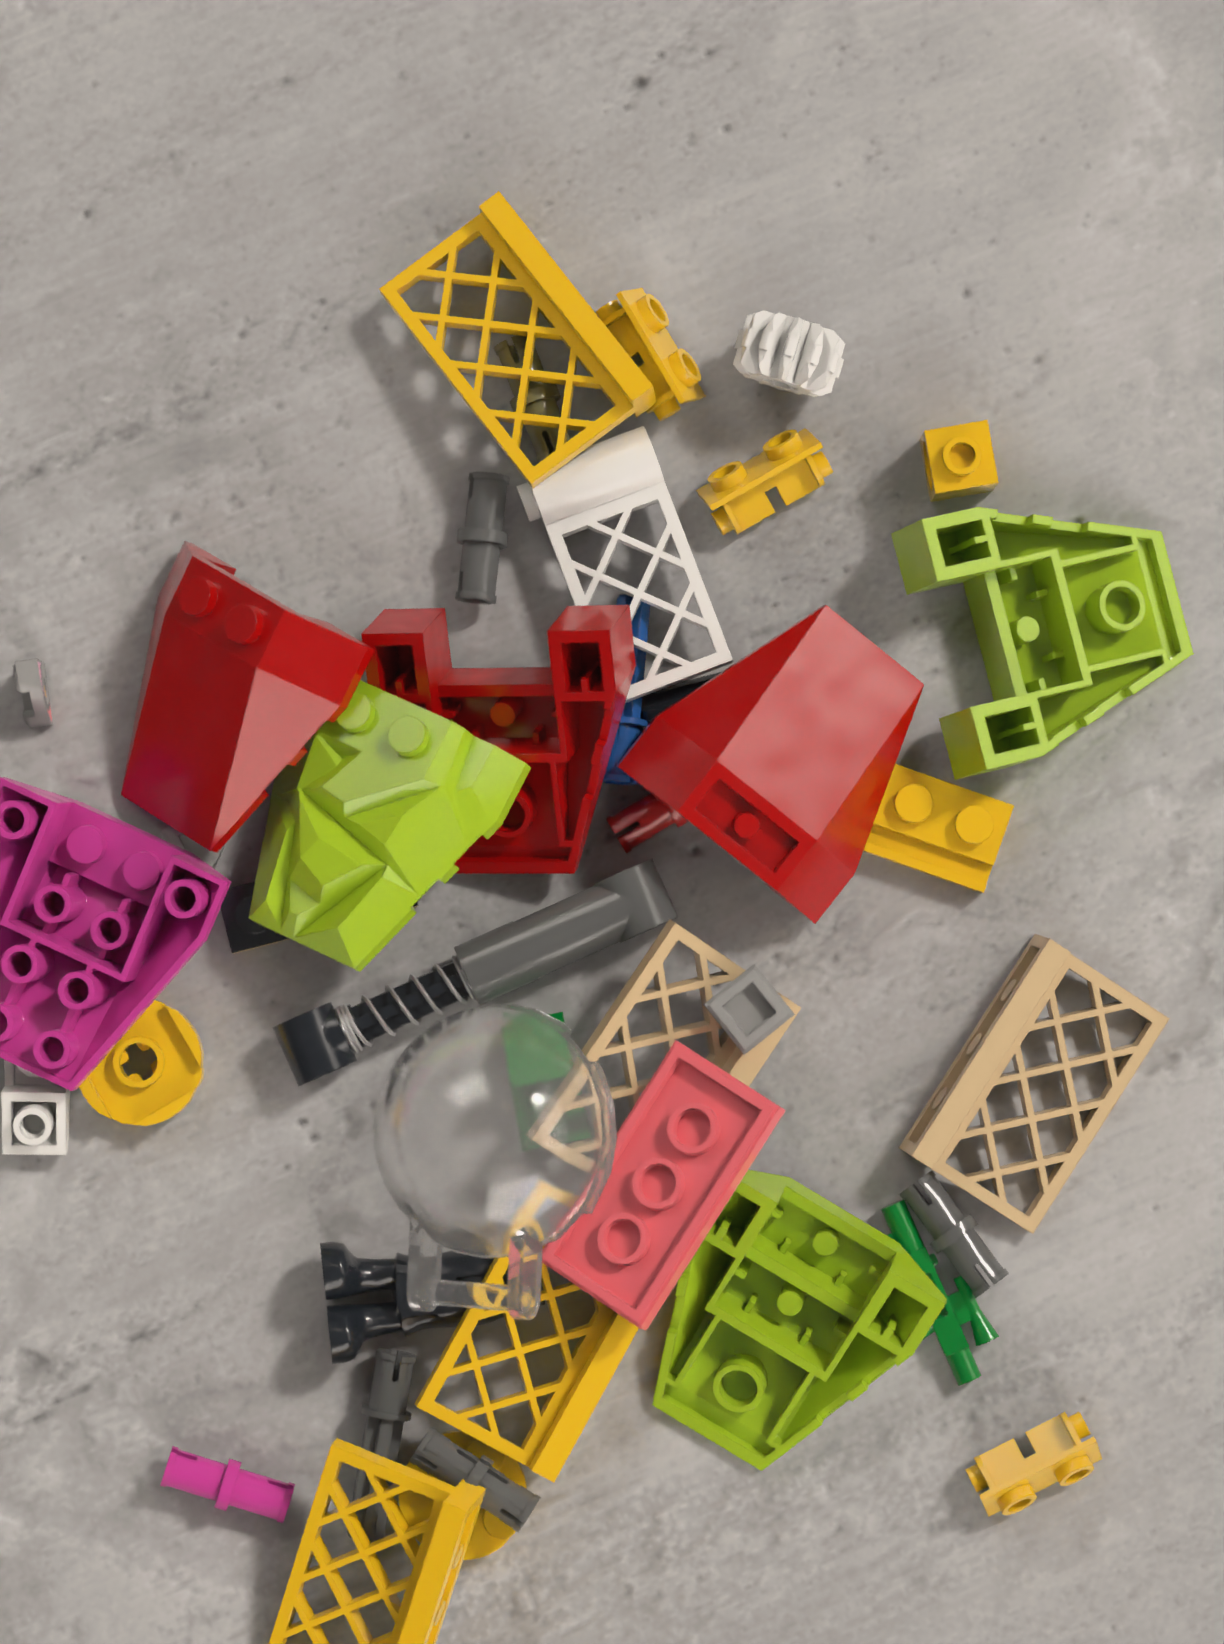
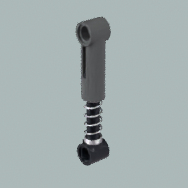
M650 859L594 884L593 887L455 946L456 956L452 955L451 959L453 962L440 967L433 963L431 972L417 978L410 974L408 982L395 988L386 985L385 992L368 999V997L362 995L361 1003L351 1007L350 1004H343V1006L339 1005V1007L334 1008L332 1003L329 1002L273 1027V1030L299 1087L357 1061L355 1053L357 1054L359 1050L362 1051L365 1046L372 1047L374 1039L386 1033L396 1036L397 1028L411 1022L419 1026L422 1017L433 1012L443 1015L445 1007L458 1001L467 1004L469 996L473 1000L477 999L479 1005L485 1004L618 942L622 943L663 925L669 919L678 918V915L653 859Z

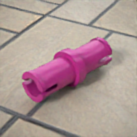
M172 1446L160 1486H169L214 1500V1507L224 1511L230 1505L275 1519L283 1524L295 1484L291 1482L285 1483L240 1469L242 1462L230 1458L228 1463L224 1464Z

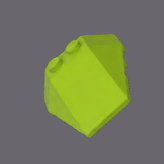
M748 1170L678 1280L672 1318L667 1331L652 1406L760 1471H763L819 1428L824 1419L849 1400L852 1402L867 1391L869 1385L894 1365L898 1367L911 1357L942 1311L947 1298L899 1242L790 1177Z

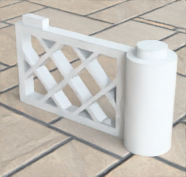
M644 426L589 446L534 489L528 482L516 486L529 522L540 518L543 521L575 606L590 605L599 584L602 583L633 597L630 604L631 622L641 601L674 615V619L660 648L633 636L635 648L656 656L647 678L630 685L625 703L733 663L731 653ZM659 503L667 526L656 548L623 534L634 511ZM621 517L615 530L602 524ZM590 529L611 540L597 570H593L571 560L563 538ZM670 537H672L679 558L664 552ZM618 543H622L652 557L638 589L605 575V571ZM659 561L685 571L689 586L679 607L645 593ZM577 573L592 579L586 594H584ZM693 595L702 618L686 611ZM682 619L707 630L715 650L714 654L690 662L668 652ZM663 660L678 666L658 674Z

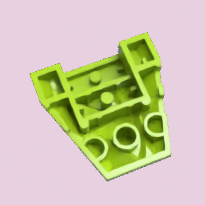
M360 680L344 712L335 722L326 721L304 745L308 752L295 766L286 765L274 779L249 912V919L358 972H361L417 914L413 906L438 880L446 884L459 870L454 863L481 835L488 840L502 826L531 769L527 763L499 747L473 736L455 722Z

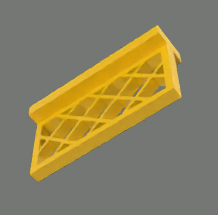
M498 191L479 205L481 212L479 215L391 279L379 290L391 308L534 489L629 416L634 414L636 418L655 405L657 401L651 382ZM481 236L494 253L491 276L456 273L458 252ZM447 261L446 271L435 270ZM502 264L514 279L500 278ZM420 280L444 283L440 314L413 312L400 295ZM454 284L489 288L484 320L449 316ZM498 289L525 292L532 301L529 325L493 321ZM540 313L551 327L538 326ZM424 325L438 326L436 340ZM447 327L482 331L478 363L450 360L444 352ZM491 333L527 337L522 368L487 364ZM536 338L561 340L570 349L567 374L531 370ZM578 361L590 376L576 375ZM461 373L476 375L474 389ZM485 376L520 380L516 412L489 409L482 401ZM530 381L565 385L561 417L525 413ZM574 386L601 389L614 405L613 408L595 421L570 419ZM500 422L514 423L512 438ZM523 424L559 429L556 450L533 466L520 449ZM568 430L581 431L566 442Z
M539 1177L414 1404L423 1411L529 1467L531 1471L554 1483L639 1328L593 1297L596 1310L589 1323L564 1331L555 1297L580 1290V1288L572 1282L552 1288L547 1266L537 1260L547 1242L540 1244L534 1220L547 1197L568 1209L576 1197ZM528 1232L532 1247L517 1251ZM534 1256L544 1290L509 1301L502 1277L510 1263ZM497 1289L500 1304L486 1307ZM547 1300L556 1334L521 1344L512 1310ZM503 1313L512 1347L477 1357L471 1336L475 1326L481 1319ZM581 1337L571 1354L567 1341ZM559 1343L565 1365L559 1378L556 1381L533 1387L524 1354ZM465 1346L469 1360L455 1364ZM516 1357L524 1390L490 1401L480 1367ZM472 1370L481 1404L453 1411L435 1401L447 1377ZM549 1394L542 1409L539 1410L536 1397ZM528 1400L534 1423L520 1447L499 1435L493 1411ZM484 1414L488 1429L468 1418Z
M337 1438L329 1449L269 1644H286L288 1637L304 1630L307 1631L313 1644H330L320 1624L341 1615H345L359 1644H436L486 1488L466 1483L464 1479L455 1487ZM346 1463L365 1471L375 1492L350 1502L338 1479L342 1464ZM386 1480H387V1481H390V1482H392V1483H394V1484L391 1485V1486H388ZM407 1490L434 1500L429 1518L410 1527L394 1498L395 1495ZM332 1499L336 1509L328 1511ZM380 1502L396 1533L370 1542L355 1512ZM342 1518L357 1549L332 1559L320 1534L323 1525ZM424 1533L419 1546L415 1536ZM401 1542L413 1568L410 1576L391 1583L376 1552ZM313 1556H315L318 1565L310 1568ZM362 1558L377 1589L352 1598L338 1568ZM324 1574L339 1605L314 1614L303 1592L306 1581ZM405 1590V1593H404V1596H403V1599H402V1602H401L400 1599H399V1597H398V1595H397V1593L400 1592V1591ZM383 1599L395 1624L391 1632L373 1639L358 1608ZM297 1611L301 1620L292 1623Z

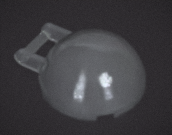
M509 1003L485 1005L465 1009L434 1022L406 1047L389 1070L379 1093L373 1124L375 1157L384 1185L398 1208L410 1221L407 1302L413 1311L432 1312L438 1305L508 1311L513 1319L532 1320L537 1315L540 1306L543 1245L559 1239L582 1214H592L612 1172L617 1132L615 1105L605 1073L599 1062L589 1061L581 1048L569 1036L574 1032L571 1028L538 1009ZM442 1247L456 1253L482 1259L509 1257L508 1285L441 1280Z

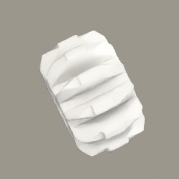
M763 310L747 315L743 330H739L734 347L737 351L733 365L745 378L756 380L759 384L769 385L778 390L789 391L797 395L805 394L817 397L831 393L835 378L839 379L844 359L841 357L845 343L834 330L823 328L820 324L805 321L800 317L787 316L780 312L775 314Z

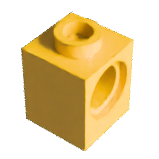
M988 420L930 429L923 432L919 442L930 502L992 492L999 481Z

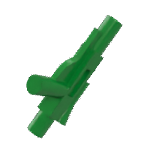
M899 1200L882 1208V1214L891 1232L886 1235L902 1245L947 1298L945 1306L924 1339L935 1333L958 1386L979 1378L982 1375L960 1325L971 1322L976 1346L990 1342L999 1337V1335L981 1311L976 1298L972 1294L973 1291L961 1275L953 1279L958 1291L949 1295L946 1294L934 1267L938 1265V1259L934 1253L929 1254L924 1246L905 1200Z

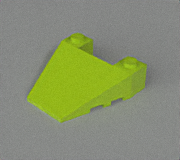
M975 507L921 519L891 533L907 595L963 583L992 692L993 702L972 706L939 718L955 780L1011 767L1044 756L1082 727L1090 725L1103 716L1104 712L1125 698L1134 695L1194 654L1162 531L1096 522L1080 524L1053 520L1051 516L1036 514L1020 516L998 513V509Z

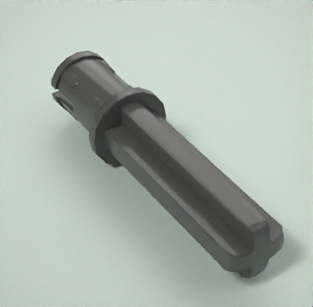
M379 1348L376 1349L375 1354L377 1358L369 1404H363L361 1408V1413L367 1415L361 1448L397 1462L404 1421H410L412 1413L407 1411L406 1408L417 1355L397 1350L395 1355L392 1354L391 1349ZM358 1468L352 1501L375 1492L365 1471ZM386 1480L388 1486L393 1485L392 1482ZM380 1502L355 1512L370 1542L385 1536L388 1516Z

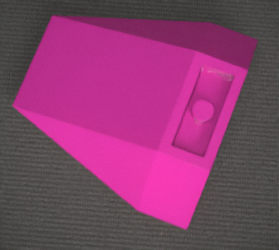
M0 777V1058L63 1088L75 1091L207 941L231 881L195 854L81 801L6 777Z

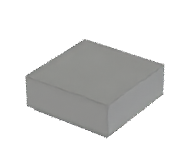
M755 964L704 1004L744 1055L795 1015Z

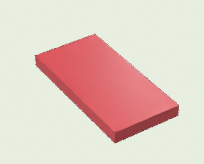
M675 1040L537 1260L638 1328L646 1331L786 1110L689 1047Z

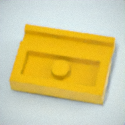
M895 764L863 852L984 893L1014 805Z

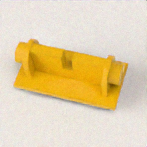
M643 288L620 291L615 294L618 300L615 299L605 304L595 312L628 355L633 358L639 354L644 361V364L639 366V369L653 385L657 401L655 405L646 411L647 414L654 412L658 420L663 421L681 410L678 402L684 404L700 400L706 396L698 383L701 380V373L696 362L686 350L678 349L666 329L669 326L668 316L663 306L653 295L646 294Z
M806 428L799 432L787 430L769 439L763 445L764 452L743 464L740 461H734L716 469L709 475L707 479L709 483L697 489L696 492L712 511L720 507L712 512L711 516L721 534L725 535L734 530L738 535L775 513L765 492L775 487L783 503L788 506L825 485L823 478L832 474L833 470L822 451L811 455L823 448L821 442Z
M1064 1411L1058 1416L1026 1431L1025 1434L1035 1454L1025 1459L1014 1438L974 1457L976 1464L965 1469L976 1492L987 1487L989 1488V1490L979 1494L988 1517L999 1511L1003 1515L1017 1513L1030 1506L1037 1499L1035 1493L1056 1482L1060 1486L1074 1484L1087 1477L1094 1470L1093 1464L1102 1460V1456L1094 1436L1081 1442V1439L1091 1435L1080 1412L1068 1417Z

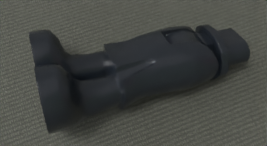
M320 1243L326 1300L393 1289L394 1302L326 1306L332 1364L346 1363L355 1359L363 1342L370 1338L397 1332H403L405 1337L424 1329L457 1327L498 1251L468 1248L425 1256H409L396 1253L395 1258L367 1259L354 1256L344 1243ZM534 1256L510 1263L502 1277L509 1301L544 1290ZM497 1289L486 1307L500 1304ZM545 1300L524 1307L545 1305ZM517 1309L512 1310L513 1316H517ZM501 1313L495 1316L481 1319L478 1321L476 1326L484 1325L501 1319L504 1317V1314Z

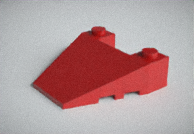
M630 605L567 606L547 630L551 667L452 668L445 608L384 609L361 633L362 642L375 649L366 667L367 683L455 722L473 736L499 747L531 767L502 826L488 840L481 835L454 863L459 868L455 874H574L578 869L636 667Z

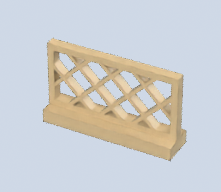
M669 919L526 1132V1135L590 1176L604 1154L603 1147L609 1146L618 1132L615 1131L601 1135L596 1103L628 1096L631 1111L640 1097L639 1093L644 1091L651 1078L637 1081L633 1049L664 1042L666 1055L675 1039L706 1032L709 1054L706 1059L750 1086L801 1007L777 992L795 1015L744 1055L725 1031L719 1038L718 1029L722 1027L704 1004L713 997L712 985L733 981L746 970ZM677 941H680L694 952L697 977L666 984L663 962ZM707 960L722 971L709 974ZM653 979L655 987L646 989ZM699 989L704 1020L673 1028L668 996ZM657 999L661 1031L630 1038L627 1016L634 1005ZM617 1032L619 1041L610 1042ZM621 1052L626 1084L594 1091L591 1070L598 1059ZM580 1086H582L583 1094L574 1096ZM585 1106L590 1138L564 1144L549 1134L564 1111ZM592 1150L594 1163L579 1153Z
M1034 934L899 1146L900 1150L1032 1234L1170 1019L1070 954L1069 950L1052 939L1038 934ZM1069 969L1087 981L1092 1007L1059 1014L1055 990ZM1100 990L1117 1000V1002L1103 1005ZM1045 1005H1047L1049 1017L1037 1020ZM1130 1009L1147 1020V1023L1133 1044L1111 1048L1105 1014ZM1094 1017L1101 1051L1068 1058L1062 1024ZM1051 1027L1058 1061L1025 1068L1020 1046L1029 1031ZM1126 1055L1116 1070L1114 1058ZM1012 1059L1015 1071L1002 1074ZM1103 1061L1108 1083L1098 1098L1077 1102L1070 1068ZM1060 1071L1067 1105L1034 1112L1027 1078ZM1017 1081L1024 1115L991 1122L986 1102L989 1093L995 1085ZM1091 1109L1084 1122L1081 1123L1079 1112ZM978 1112L980 1125L968 1128ZM1069 1114L1073 1133L1072 1141L1065 1151L1043 1156L1036 1122ZM1026 1124L1032 1159L1000 1166L993 1132ZM983 1135L989 1169L962 1174L946 1163L961 1139ZM1057 1163L1047 1178L1045 1166ZM1035 1168L1039 1192L1024 1214L1007 1203L1002 1176ZM992 1179L995 1194L976 1182Z

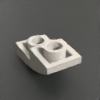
M4 1060L5 1086L1 1092L2 1154L67 1155L70 1090Z

